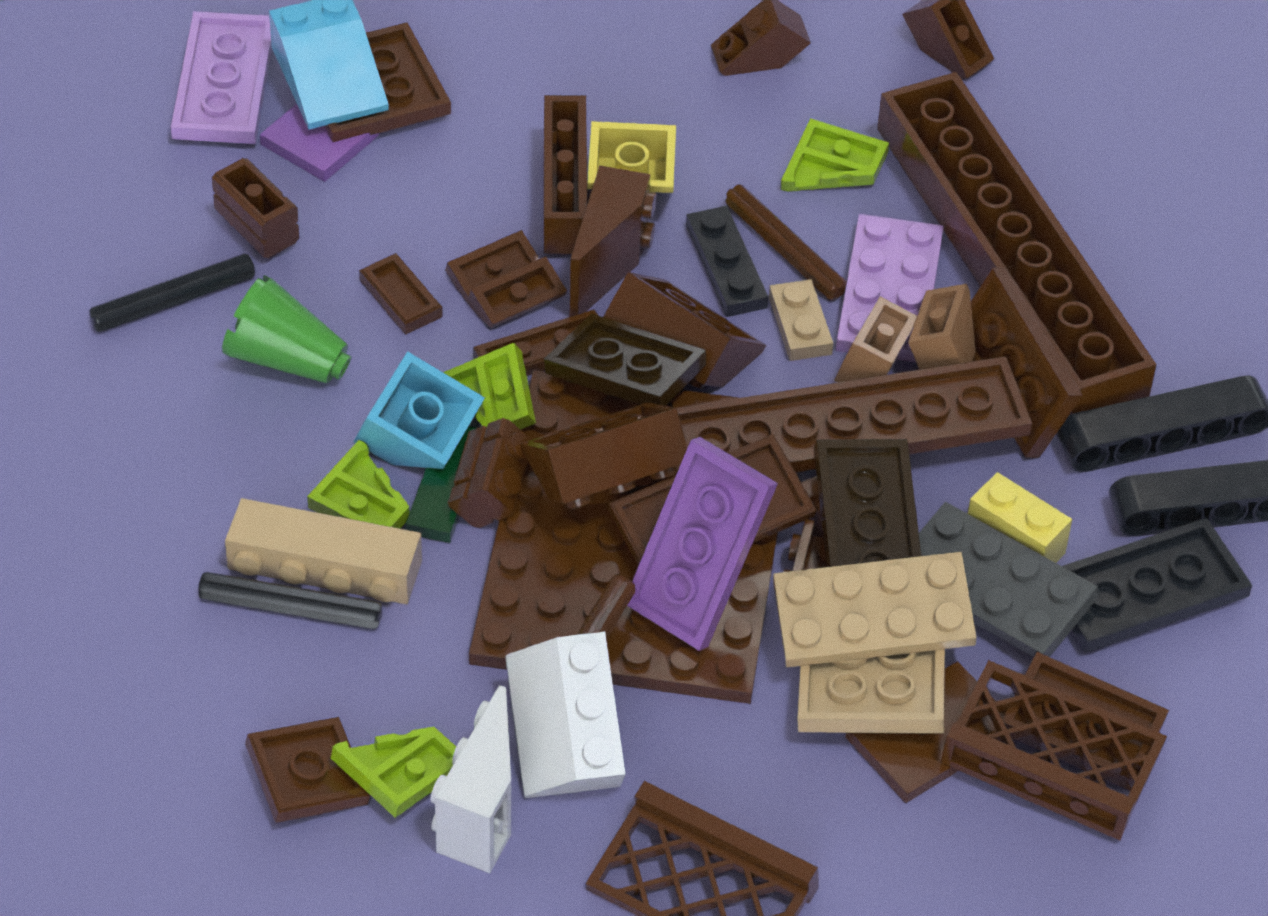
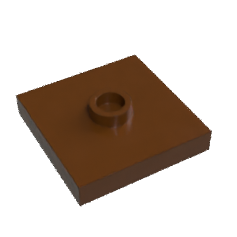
M339 717L247 734L245 746L275 823L368 805L371 795L331 759L332 748L337 743L347 741L349 748H351Z

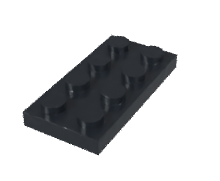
M1207 517L1062 566L1098 586L1099 597L1071 630L1085 653L1249 597L1252 589L1251 582Z

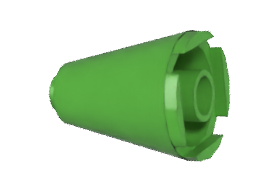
M263 275V280L258 278L242 299L234 314V317L238 318L235 326L236 332L234 333L227 329L222 344V353L232 358L323 383H329L333 377L340 380L352 356L346 354L348 344L274 279Z

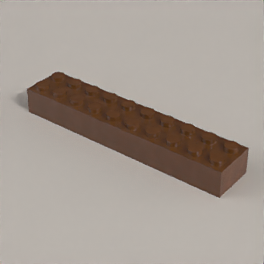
M953 72L881 93L877 130L883 139L889 142L890 150L938 223L943 225V231L979 286L982 285L992 268H1006L1083 395L1070 415L1149 397L1157 364L958 73Z

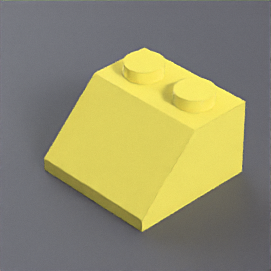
M591 121L587 189L593 188L599 165L650 174V192L673 193L676 125Z

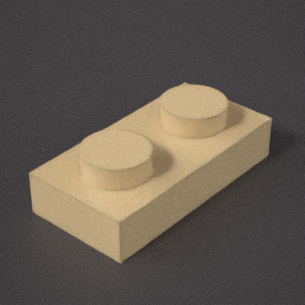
M812 279L769 285V300L789 361L832 355L833 340Z

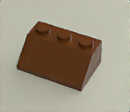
M632 272L626 274L603 316L616 322L705 349L706 365L689 382V384L699 389H704L706 385L723 388L754 361L766 347L764 343L669 281Z
M647 402L521 443L523 453L548 499L562 504L566 503L567 508H575L591 503L594 500L592 494L607 489L609 494L633 489L636 487L635 480L649 475L652 480L675 475L678 472L677 466L681 465L688 448L677 408Z

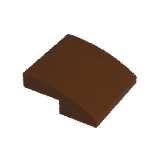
M522 230L447 262L445 268L446 273L462 297L490 328L496 327L567 294V289L547 257L539 259Z

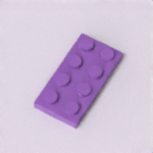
M701 437L692 439L632 582L635 584L636 589L627 606L700 651L708 647L778 483Z

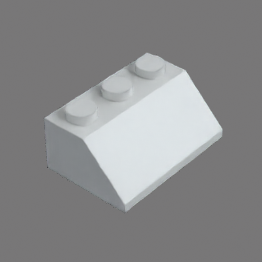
M605 632L556 637L507 654L505 659L524 798L621 787L625 777V768Z

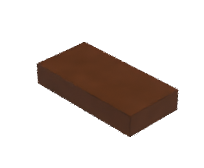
M397 253L359 270L361 283L405 335L443 317V307Z

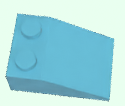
M312 0L269 10L271 46L308 130L389 110V104L368 38L353 0Z

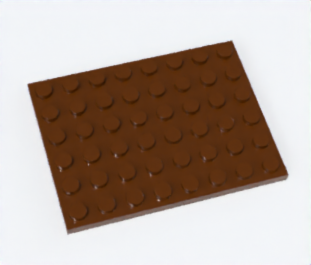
M533 370L529 390L536 423L521 430L533 440L569 428V424L591 421L640 404L610 396L576 383L567 382L564 379L545 374L544 371ZM681 390L666 406L677 408L739 397ZM528 462L514 514L499 520L469 651V665L507 670L505 659L507 654L556 637L577 635L612 576L619 574L633 581L638 565L608 511L609 503L611 502L567 508L566 503L562 504L548 499ZM778 533L752 543L710 644L700 651L627 606L606 639L612 684L751 704Z

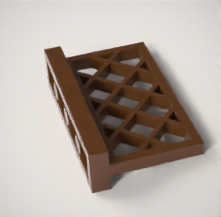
M988 660L958 720L953 722L946 736L940 763L1121 841L1132 812L1164 747L1167 736ZM991 679L1010 686L1016 696L994 702L987 687ZM980 700H982L984 705L978 706ZM1046 700L1056 707L1060 716L1038 721L1030 704ZM1020 706L1028 724L1007 729L999 713L1007 711L1008 708ZM990 716L997 732L984 735L967 726L970 720ZM1091 720L1100 725L1104 735L1083 740L1075 723ZM1065 726L1073 743L1052 749L1044 732ZM1034 733L1042 752L1026 753L1017 749L1012 740ZM1134 739L1150 746L1151 749L1148 755L1129 760L1121 742ZM1110 745L1118 763L1097 768L1089 751ZM1079 753L1087 771L1075 774L1061 768L1057 759ZM1141 769L1137 776L1134 770ZM1124 773L1131 787L1129 795L1126 796L1108 788L1103 779Z
M643 781L634 796L635 805L585 883L586 890L637 916H690L691 914L716 907L720 916H727L724 905L750 898L752 899L756 915L764 916L758 896L775 891L791 898L792 901L785 912L771 916H798L804 904L811 902L819 888L817 866L646 781ZM639 822L658 831L661 844L634 851L630 837ZM666 836L674 840L668 842ZM626 845L628 853L619 855ZM692 848L701 853L705 866L679 873L676 872L671 852ZM665 854L671 875L643 882L637 862ZM709 857L718 862L711 864ZM631 863L637 884L616 889L604 883L603 880L610 869ZM732 869L744 874L748 888L720 895L714 874ZM708 876L714 897L686 904L680 883ZM753 879L762 884L754 886ZM674 885L680 906L659 911L649 905L647 892ZM640 894L642 902L632 896Z

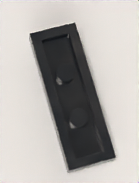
M722 206L686 214L687 230L726 317L767 309L768 294L728 207Z

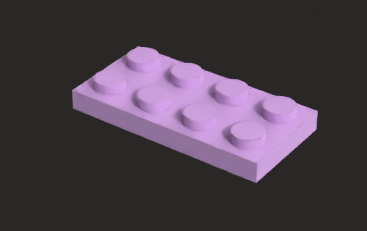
M193 11L171 123L172 139L256 144L272 52L269 16Z
M859 214L839 324L836 351L848 353L853 341L880 296L918 316L925 292L933 290L935 286L943 225ZM911 333L896 360L916 362L908 344Z

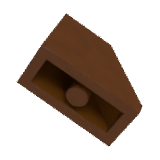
M922 0L902 14L920 50L951 72H957L961 79L969 78L994 60L965 0Z

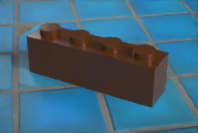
M544 95V254H572L587 207L586 95Z

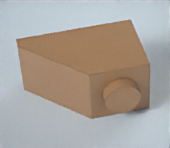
M967 284L927 290L925 292L908 342L919 370L973 361L976 351L970 290Z
M880 296L853 341L834 381L844 382L888 375L914 327L917 315Z

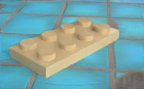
M962 552L773 573L786 668L976 645L977 637Z

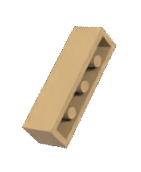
M244 498L240 499L225 539L227 567L229 570L238 571L244 575H260L280 579L290 584H305L326 588L336 593H351L372 597L381 602L392 601L408 605L422 563L421 533Z

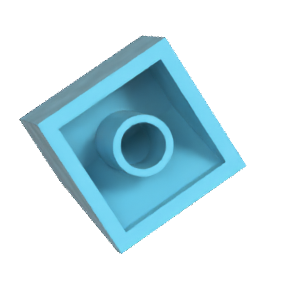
M407 351L353 442L356 443L358 440L365 442L369 452L391 465L443 469L485 397Z

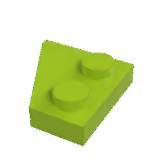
M358 440L307 496L308 508L317 513L399 529L406 523L410 513L407 502L399 491L391 487L390 478L382 467L377 468L369 456V448L361 440Z
M433 726L415 729L404 735L392 733L375 736L374 744L349 748L347 741L340 742L333 746L331 759L396 818L430 794L440 775H448L453 766L452 759L456 746Z

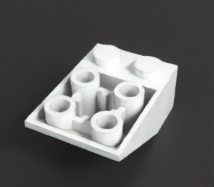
M500 685L490 702L484 700L479 706L474 719L473 732L469 739L463 737L459 741L453 755V766L447 776H439L431 793V803L435 804V815L431 829L436 832V852L488 873H491L511 837V768L506 687Z

